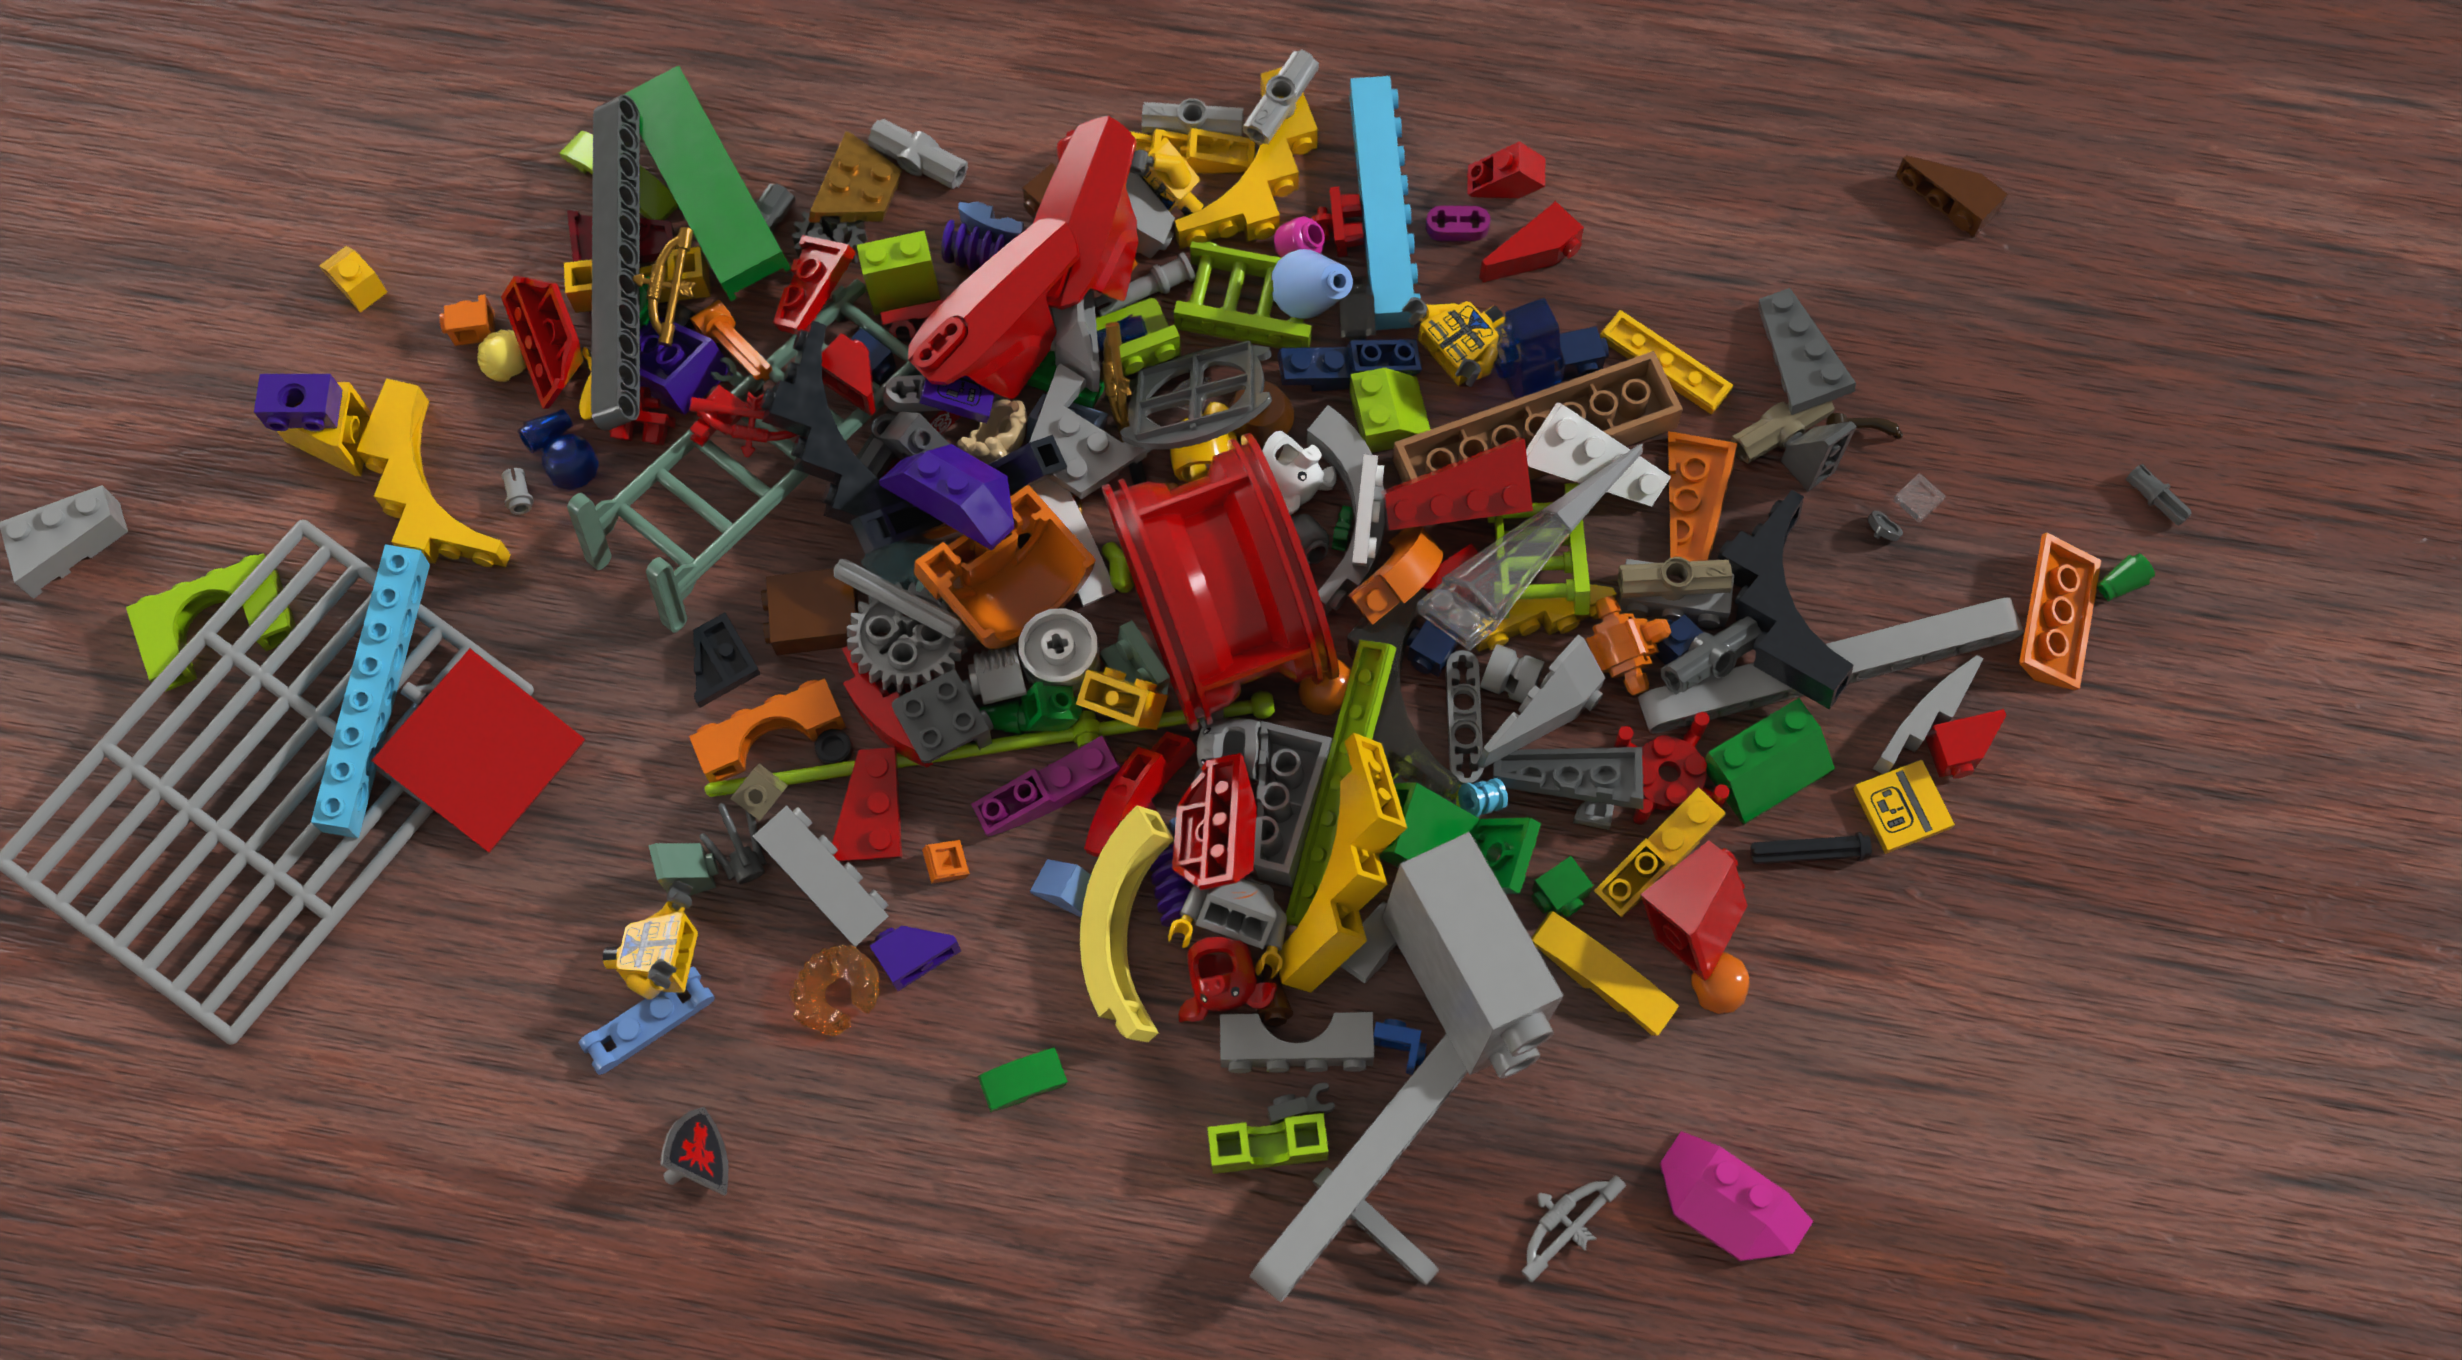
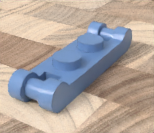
M690 967L685 991L688 990L691 997L685 1003H682L678 997L681 993L661 991L655 998L642 1000L600 1029L586 1034L579 1040L578 1043L583 1052L589 1053L594 1060L592 1066L598 1075L610 1071L714 1001L715 997L710 989L704 988L699 981L701 975L696 967ZM613 1039L617 1048L607 1052L603 1045Z

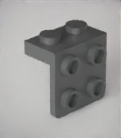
M955 669L892 702V709L923 763H930L972 740L975 741L979 750L992 744L990 730L994 729V726L984 709L979 711L973 700L977 699V696H974L969 681L967 679L962 681Z

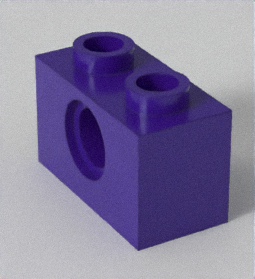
M260 374L254 413L266 428L274 431H286L288 428H304L309 431L337 428L343 390L331 374ZM302 401L300 405L294 407L297 403Z

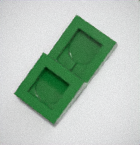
M1055 1047L1006 1063L978 1076L990 1112L1024 1103L1029 1097L1062 1088L1068 1083Z

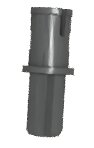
M2145 465L2137 466L2127 476L2126 481L2143 494L2148 500L2147 504L2149 506L2154 504L2176 525H2181L2191 516V509L2169 490L2171 486L2158 480Z

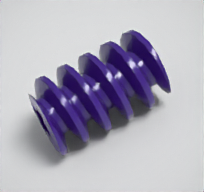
M949 220L942 237V259L948 264L955 261L956 265L962 268L968 265L970 270L976 271L1006 246L1005 235L1000 234L997 241L993 242L992 231L988 230L982 239L980 238L979 227H975L971 234L968 235L967 224L962 223L958 231H955V221Z
M1170 844L1149 868L1153 872L1151 882L1157 886L1154 890L1155 898L1160 900L1157 904L1158 912L1164 914L1160 919L1161 925L1165 927H1171L1175 920L1182 918L1180 915L1181 909L1192 889L1189 886L1191 883L1172 869L1174 844Z

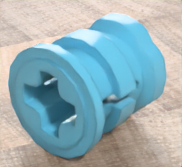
M1493 778L1487 782L1480 781L1474 784L1470 782L1462 784L1458 792V801L1460 808L1479 817L1481 814L1505 808L1508 803V794L1504 783L1498 778Z

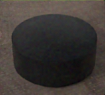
M829 729L822 732L816 739L815 752L818 759L824 765L847 762L851 758L853 746L845 732L839 729Z

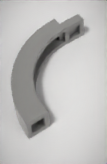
M1329 405L1325 407L1307 429V446L1315 445L1320 450L1321 456L1331 466H1334L1336 473L1340 476L1351 499L1355 527L1344 558L1318 591L1326 616L1332 609L1337 611L1345 602L1348 593L1350 594L1373 575L1381 553L1385 528L1381 492L1384 490V486L1382 484V487H1375L1374 501H1381L1379 522H1371L1370 537H1377L1375 559L1368 558L1367 567L1352 565L1363 455H1372L1356 429Z

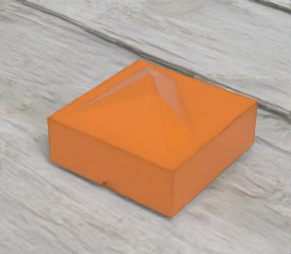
M960 840L928 844L922 849L931 884L965 879L970 874Z

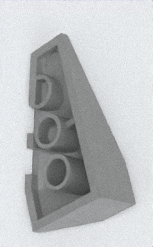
M1578 634L1549 667L1550 672L1542 681L1541 689L1534 685L1519 707L1518 711L1521 714L1518 715L1516 712H1513L1484 746L1477 763L1480 767L1484 768L1571 722L1585 708L1591 711L1599 703L1604 695L1600 692L1605 676L1583 637Z

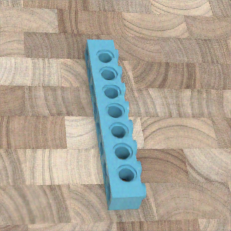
M387 544L384 546L311 823L323 833L359 838L377 770V765L371 760L383 747L430 563L421 550Z

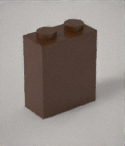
M834 568L766 576L767 589L761 590L763 610L768 611L769 622L763 623L766 644L772 645L776 655L846 647L847 639L849 638L847 637V626L852 625L851 613H859L858 589L835 578Z

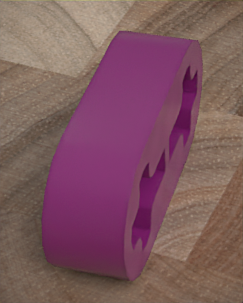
M1437 206L1428 212L1425 228L1427 234L1432 239L1438 241H1479L1488 234L1491 219L1489 213L1478 206ZM1437 219H1444V228L1438 227ZM1472 219L1477 220L1479 228H1472Z

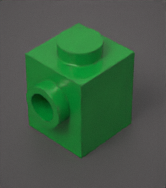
M1570 856L1534 881L1532 899L1542 913L1554 911L1559 916L1564 914L1567 918L1584 906L1582 900L1590 895L1594 885L1573 857Z

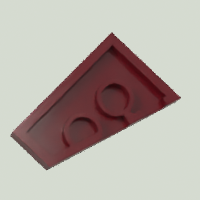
M567 210L573 262L592 260V216L580 215L579 211ZM640 218V264L656 261L664 246L675 238L671 221Z

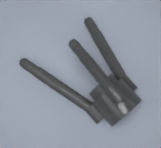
M719 804L718 809L736 851L729 855L730 863L705 833L700 834L699 838L710 853L714 854L715 859L723 867L729 880L736 878L737 883L740 885L751 882L765 873L763 866L767 864L761 850V845L753 838V835L758 831L756 819L745 810L753 851H751L749 846H743L725 804Z

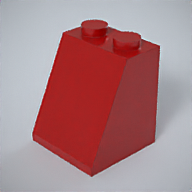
M1709 840L1640 894L1655 940L1704 981L1713 973L1747 908L1743 892L1745 885L1740 879L1736 868L1738 866L1737 859L1728 849L1723 848L1721 850Z

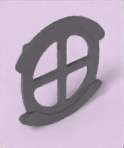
M1245 341L1229 346L1196 351L1164 363L1142 368L1139 370L1138 376L1129 383V388L1133 394L1128 409L1130 426L1120 431L1123 441L1144 449H1175L1218 438L1246 424L1260 414L1272 401L1270 393L1263 392L1265 380L1260 361L1271 357L1269 347L1252 345L1251 341ZM1211 366H1231L1245 373L1203 384L1204 370ZM1190 373V388L1151 398L1166 382L1178 375ZM1245 390L1240 399L1229 409L1202 416L1204 400ZM1189 404V417L1186 421L1158 426L1146 418L1153 412Z

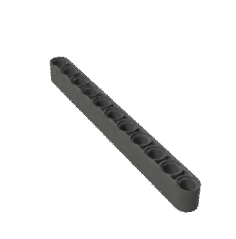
M625 94L596 107L593 112L591 413L595 424L604 431L612 430L636 420L640 413V287L632 280L633 276L640 274L639 110L633 99Z

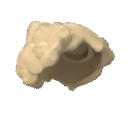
M1007 399L995 401L992 404L987 424L979 422L977 430H972L969 438L962 437L957 441L956 445L958 448L986 464H990L1019 449L1024 441L1026 423L1028 422V415L1023 402L1019 400L1009 401Z

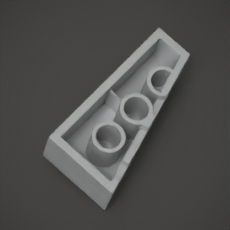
M1261 721L1259 785H1257L1258 803L1254 849V868L1258 879L1293 888L1332 744L1331 737Z
M786 805L757 831L753 838L856 947L889 916L884 911L889 905L874 889L869 894L859 884L863 879L862 875L849 862L844 866L840 864L833 856L838 851L837 848L825 835L822 834L818 839L808 829L812 821L799 807L791 811Z

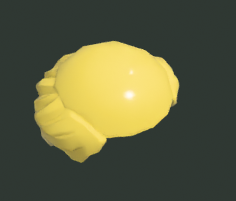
M499 330L498 332L490 333L478 346V365L481 371L494 381H509L512 376L520 374L527 367L513 330Z

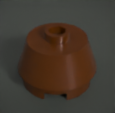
M1264 381L1263 392L1270 393L1271 403L1255 418L1232 431L1240 442L1242 435L1251 433L1261 450H1263L1266 441L1274 432L1282 431L1288 434L1294 422V409L1290 400L1276 385ZM1245 390L1237 391L1228 402L1227 407L1233 406Z

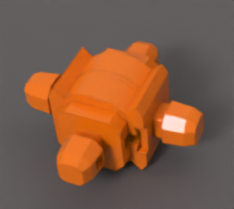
M1613 596L1597 600L1596 611L1598 618L1603 619V622L1593 626L1592 629L1595 635L1585 640L1603 673H1610L1611 678L1625 676L1623 682L1632 696L1648 691L1649 681L1646 673H1642L1641 669L1652 665L1650 656L1659 653L1656 643L1666 639L1671 634L1668 621L1666 619H1655L1647 622L1646 618H1635L1633 613L1619 614L1622 610Z

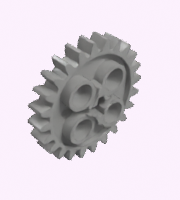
M899 582L896 583V586L902 588ZM911 582L906 591L958 617L946 602L942 603V597L936 600L933 596L929 595L926 587L921 592L916 591L915 583ZM869 596V604L864 602L858 603L859 613H851L852 625L847 626V637H849L847 639V647L851 651L852 663H858L860 674L870 671V683H874L881 678L883 689L885 690L891 683H896L898 693H901L904 684H909L911 690L917 688V683L922 682L926 684L931 681L932 677L937 678L943 675V670L949 672L955 669L954 661H961L962 650L960 649L965 648V637H963L965 635L964 624H962V628L955 638H949L911 617L903 616V613ZM877 632H884L888 634L884 637L874 636V634ZM928 637H935L939 640L936 642H928L925 639ZM899 657L910 658L907 662H899L896 659Z

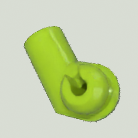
M1108 542L1102 547L1101 553L1110 565V582L1113 588L1119 592L1127 593L1133 589L1134 582L1123 551L1116 543Z

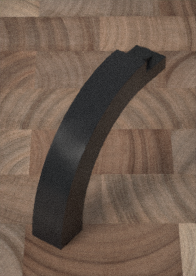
M1053 435L1029 442L988 464L1008 476L1010 496L1028 484L1033 486L1067 468ZM906 500L859 516L850 521L865 555L880 549L885 550L947 525Z

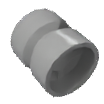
M1496 644L1483 675L1480 688L1496 694L1506 691L1508 692L1509 699L1523 703L1533 686H1537L1545 662L1528 655L1518 658L1515 650Z

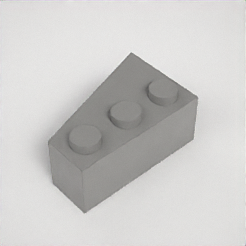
M103 485L0 522V530L14 583L33 599L43 593L41 588L58 576L64 578L71 573L70 568L87 556L91 559L128 532L120 502Z

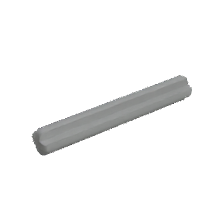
M840 559L834 567V577L949 638H955L962 628V620L847 559Z

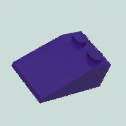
M659 316L660 323L665 322V318ZM649 321L648 325H643L640 329V386L648 387L651 396L661 399V403L666 407L686 415L689 412L691 397L703 398L714 386L721 382L713 379L710 373L718 372L722 376L728 373L726 364L720 361L721 357L724 356L713 339L673 322L675 331L672 346L659 345V335L652 327L651 321Z

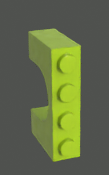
M264 553L247 556L239 563L227 568L211 570L204 577L191 582L178 583L168 591L158 595L145 596L139 599L137 603L126 607L151 683L187 645V632L193 619L207 607L225 602L266 557ZM277 568L242 605L249 626L283 590ZM289 605L256 641L265 651L278 647L296 627ZM192 662L166 691L197 679Z

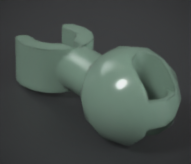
M721 357L720 361L726 364L730 375L722 376L718 372L710 373L713 379L728 381L735 387L748 377H744L737 372L735 363L727 357ZM764 386L758 389L760 395L764 393Z

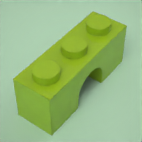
M1323 1113L1286 1117L1283 1122L1269 1126L1252 1127L1247 1126L1245 1122L1207 1127L1213 1174L1328 1160V1144Z

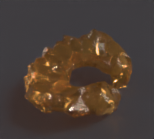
M841 944L839 947L834 945L829 949L822 948L819 953H814L810 960L805 961L804 969L798 972V979H795L793 989L789 990L790 998L796 1010L793 1013L794 1019L804 1027L818 1030L821 1035H830L831 1037L849 1029L851 1026L850 1015L830 1006L825 997L826 988L839 978H843L849 983L852 1003L859 1010L866 1014L874 1010L880 992L878 986L879 973L870 958L866 957L865 954H861L856 947L852 945L847 947L845 944Z

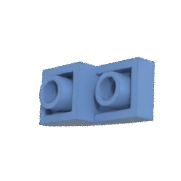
M959 202L958 210L961 223L967 224V230L970 232L975 227H979L980 238L982 239L989 230L993 232V242H996L1000 234L1005 235V245H1007L1013 238H1016L1025 231L1023 222H1018L1012 218L995 219L993 206H987L981 202Z

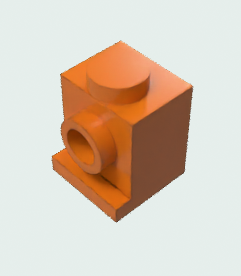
M485 294L478 295V301L476 302L460 301L456 304L444 305V313H440L439 316L443 334H448L455 346L482 343L488 334L495 332V312Z

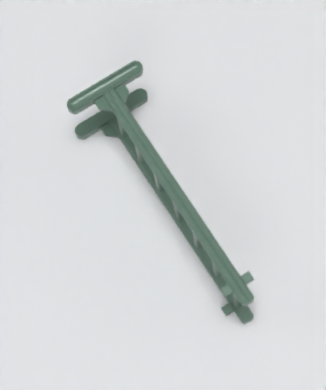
M856 278L846 288L841 285L832 293L833 300L818 313L814 321L827 327L835 319L840 322L847 317L906 362L882 386L873 381L875 411L877 412L885 405L883 393L890 379L898 376H917L922 374L908 360V347L852 305L866 292V285ZM796 334L766 360L772 366L769 379L775 384L784 379L785 373L780 369L797 355L798 351L793 349ZM824 342L822 352L828 347ZM750 374L730 393L745 402L748 392L753 395L768 380H756ZM857 408L844 420L830 409L837 428L845 441L872 417L860 408ZM741 417V418H740V419H742L745 423L748 424V422H749V418H748V417ZM756 419L755 427L768 429L770 432L778 431L772 425L762 422L761 419ZM689 429L612 500L601 501L595 506L593 501L583 493H577L570 499L567 509L584 557L596 570L603 569L611 560V552L605 536L614 529L619 517L680 565L673 571L669 563L661 557H657L650 562L646 569V575L661 622L670 631L676 633L687 622L683 600L692 592L696 581L805 480L809 474L792 468L772 488H769L712 441L708 440L703 447L693 442L690 437L694 433ZM790 439L769 441L795 461L796 457L791 456L794 443ZM694 447H697L760 498L734 523L730 522L668 472ZM657 481L722 533L696 559L691 557L630 507Z

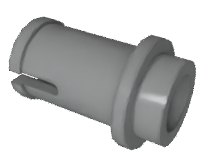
M514 468L516 481H513L511 469H507L502 473V480L504 481L507 494L505 506L512 514H525L531 510V505L534 502L532 495L528 493L525 472L521 468Z

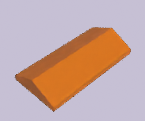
M2044 533L2041 537L2019 664L2034 681L2078 690L2081 685L2101 560L2049 533Z

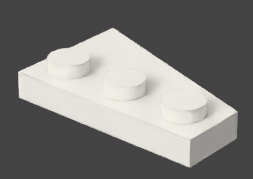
M1363 455L1352 565L1367 567V559H1375L1377 537H1370L1371 522H1379L1381 501H1374L1375 487H1382L1384 466L1378 465L1377 455Z

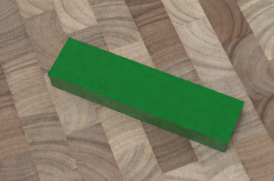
M679 65L624 93L636 103L639 110V133L730 301L737 298L736 292L779 269L784 268L785 272L789 271L791 267Z

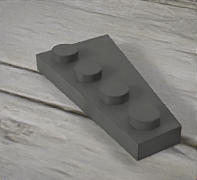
M1791 288L1759 299L1758 309L1768 341L1771 342L1773 348V358L1781 374V384L1789 400L1788 406L1791 415L1855 392V380Z

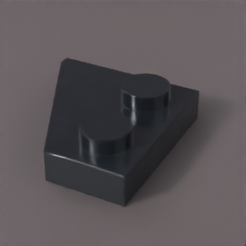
M725 612L693 629V645L695 647L694 673L696 675L694 699L699 708L761 674Z

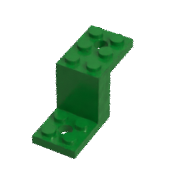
M1417 782L1394 783L1407 829L1379 854V858L1399 868L1401 863L1470 832L1504 893L1520 894L1541 823L1531 817L1479 819Z

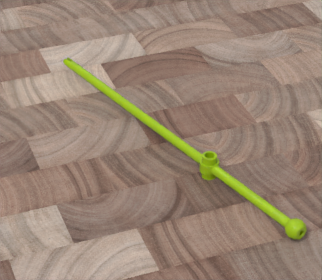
M1257 691L1250 699L1236 701L1225 707L1224 718L1252 713L1259 719L1271 717L1275 712L1273 696L1268 691ZM1177 710L1162 713L1158 728L1187 724L1183 711ZM1082 711L1079 720L1069 730L1041 731L992 739V744L980 750L975 742H970L932 761V763L1071 741L1077 743L1078 748L1101 735L1110 736L1149 729L1136 727L1120 720L1099 722L1096 720L1094 712ZM897 754L898 768L919 765L901 754ZM855 760L772 774L787 785L851 776ZM747 777L711 782L705 786L704 790L709 797L734 794Z

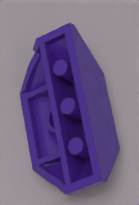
M953 444L904 458L879 480V484L883 488L991 551L1014 529L1008 476Z

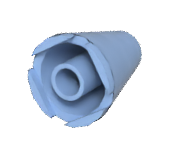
M1308 249L1287 253L1277 262L1271 277L1274 289L1272 295L1276 304L1289 316L1301 319H1309L1322 314L1347 296L1353 284L1352 275L1347 267L1316 251Z

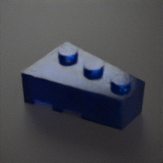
M1545 297L1506 311L1503 327L1500 328L1501 341L1497 346L1498 358L1495 360V368L1500 379H1506L1515 400L1562 382V375L1560 371L1555 372L1554 365L1555 360L1561 359L1560 330Z

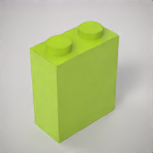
M925 230L857 245L863 277L875 315L880 314L882 311L941 300Z

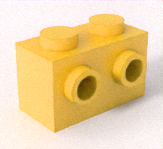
M1105 667L1104 673L1086 670L1076 705L1136 727L1157 730L1168 697L1166 694L1155 691L1157 684L1140 678H1136L1135 683L1125 680L1126 673L1109 667Z

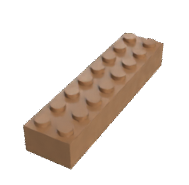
M1652 351L1394 442L1393 463L1402 483L1451 463L1476 455L1489 448L1504 444L1517 437L1525 439L1527 449L1557 402L1563 404L1624 446L1676 429L1683 408L1655 352ZM1528 467L1529 480L1550 474Z

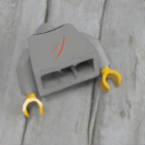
M1250 875L1245 876L1235 884L1200 890L1193 886L1181 909L1180 915L1182 918L1175 920L1171 924L1168 942L1171 941L1173 934L1182 933L1185 935L1182 948L1187 947L1193 932L1191 923L1196 922V925L1243 941L1261 949L1267 948L1266 952L1256 963L1255 972L1257 975H1260L1266 963L1272 968L1271 979H1273L1283 965V960L1277 952L1282 950L1287 925L1286 914L1277 902L1274 901L1273 889L1269 885L1255 881Z

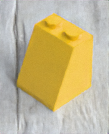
M337 382L343 390L337 428H324L322 431L288 428L286 431L277 432L286 443L354 476H362L364 461L356 450L372 412L350 382ZM302 401L297 403L294 407L300 405Z

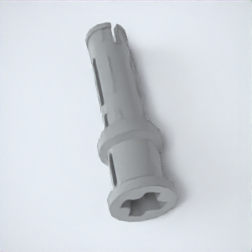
M1181 252L1178 254L1177 259L1162 266L1156 264L1152 266L1149 274L1130 282L1124 301L1101 295L1094 298L1095 308L1109 302L1108 306L1097 310L1101 317L1120 310L1158 291L1160 294H1167L1170 292L1171 287L1186 280L1190 282L1195 281L1193 268L1185 253Z

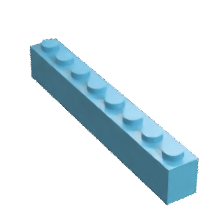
M1390 76L1351 78L1349 99L1362 209L1373 330L1413 328L1414 325H1411L1408 321L1412 314L1410 312H1403L1402 308L1412 297L1420 299L1421 297L1420 293L1414 294L1413 284H1418L1417 264H1411L1410 254L1415 253L1413 233L1407 234V225H1411L1410 204H1404L1403 198L1404 195H1408L1407 175H1401L1400 166H1405L1404 146H1398L1397 138L1402 137L1401 118L1394 116V109L1399 107L1398 90L1391 89Z

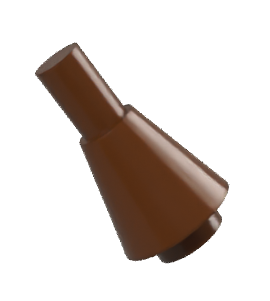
M1265 963L1261 983H1276L1277 990L1274 1000L1264 1009H1257L1256 1014L1259 1015L1261 1021L1266 1026L1277 1027L1284 1025L1287 1019L1293 1016V1011L1278 978V974L1271 979L1272 968Z

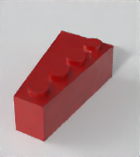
M1521 437L1514 438L1494 448H1489L1426 475H1421L1381 491L1387 529L1396 530L1533 511L1525 439Z

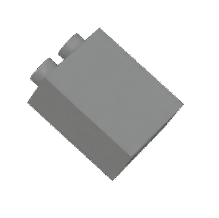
M1468 832L1401 863L1383 914V919L1469 1075L1492 1065L1498 1077L1503 1079L1529 1067L1541 1056L1536 1047L1547 1041L1554 1034L1548 1022L1563 998V994L1472 835Z

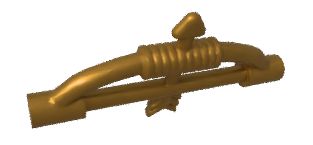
M680 227L678 236L664 246L655 265L652 266L650 279L644 278L643 273L632 278L633 282L639 287H642L643 284L649 285L646 298L648 299L650 321L652 327L659 335L658 344L666 347L672 346L675 331L673 322L678 295L695 298L692 289L698 285L697 283L687 281L681 282L686 253L690 251L693 230L686 227ZM676 248L678 253L672 283L665 282L666 268L664 266L672 250ZM662 288L671 289L665 322L660 323L658 301H660Z
M1111 322L1105 325L1104 361L1102 362V369H1100V379L1104 382L1105 395L1109 398L1112 414L1119 429L1120 441L1123 443L1120 431L1130 426L1126 394L1131 395L1132 393L1129 388L1130 380L1123 377L1120 345H1122L1120 325L1118 322Z

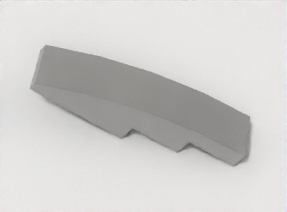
M1978 655L1973 657L1949 674L1919 702L1891 738L1873 767L1874 770L1882 774L1889 772L1903 747L1915 753L1924 741L1932 724L1937 725L1951 721L1984 658Z

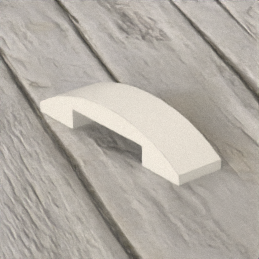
M1049 478L1031 486L1096 559L1090 576L1077 592L1082 606L1085 607L1115 594V589L1110 582V576L1101 554L1070 491Z

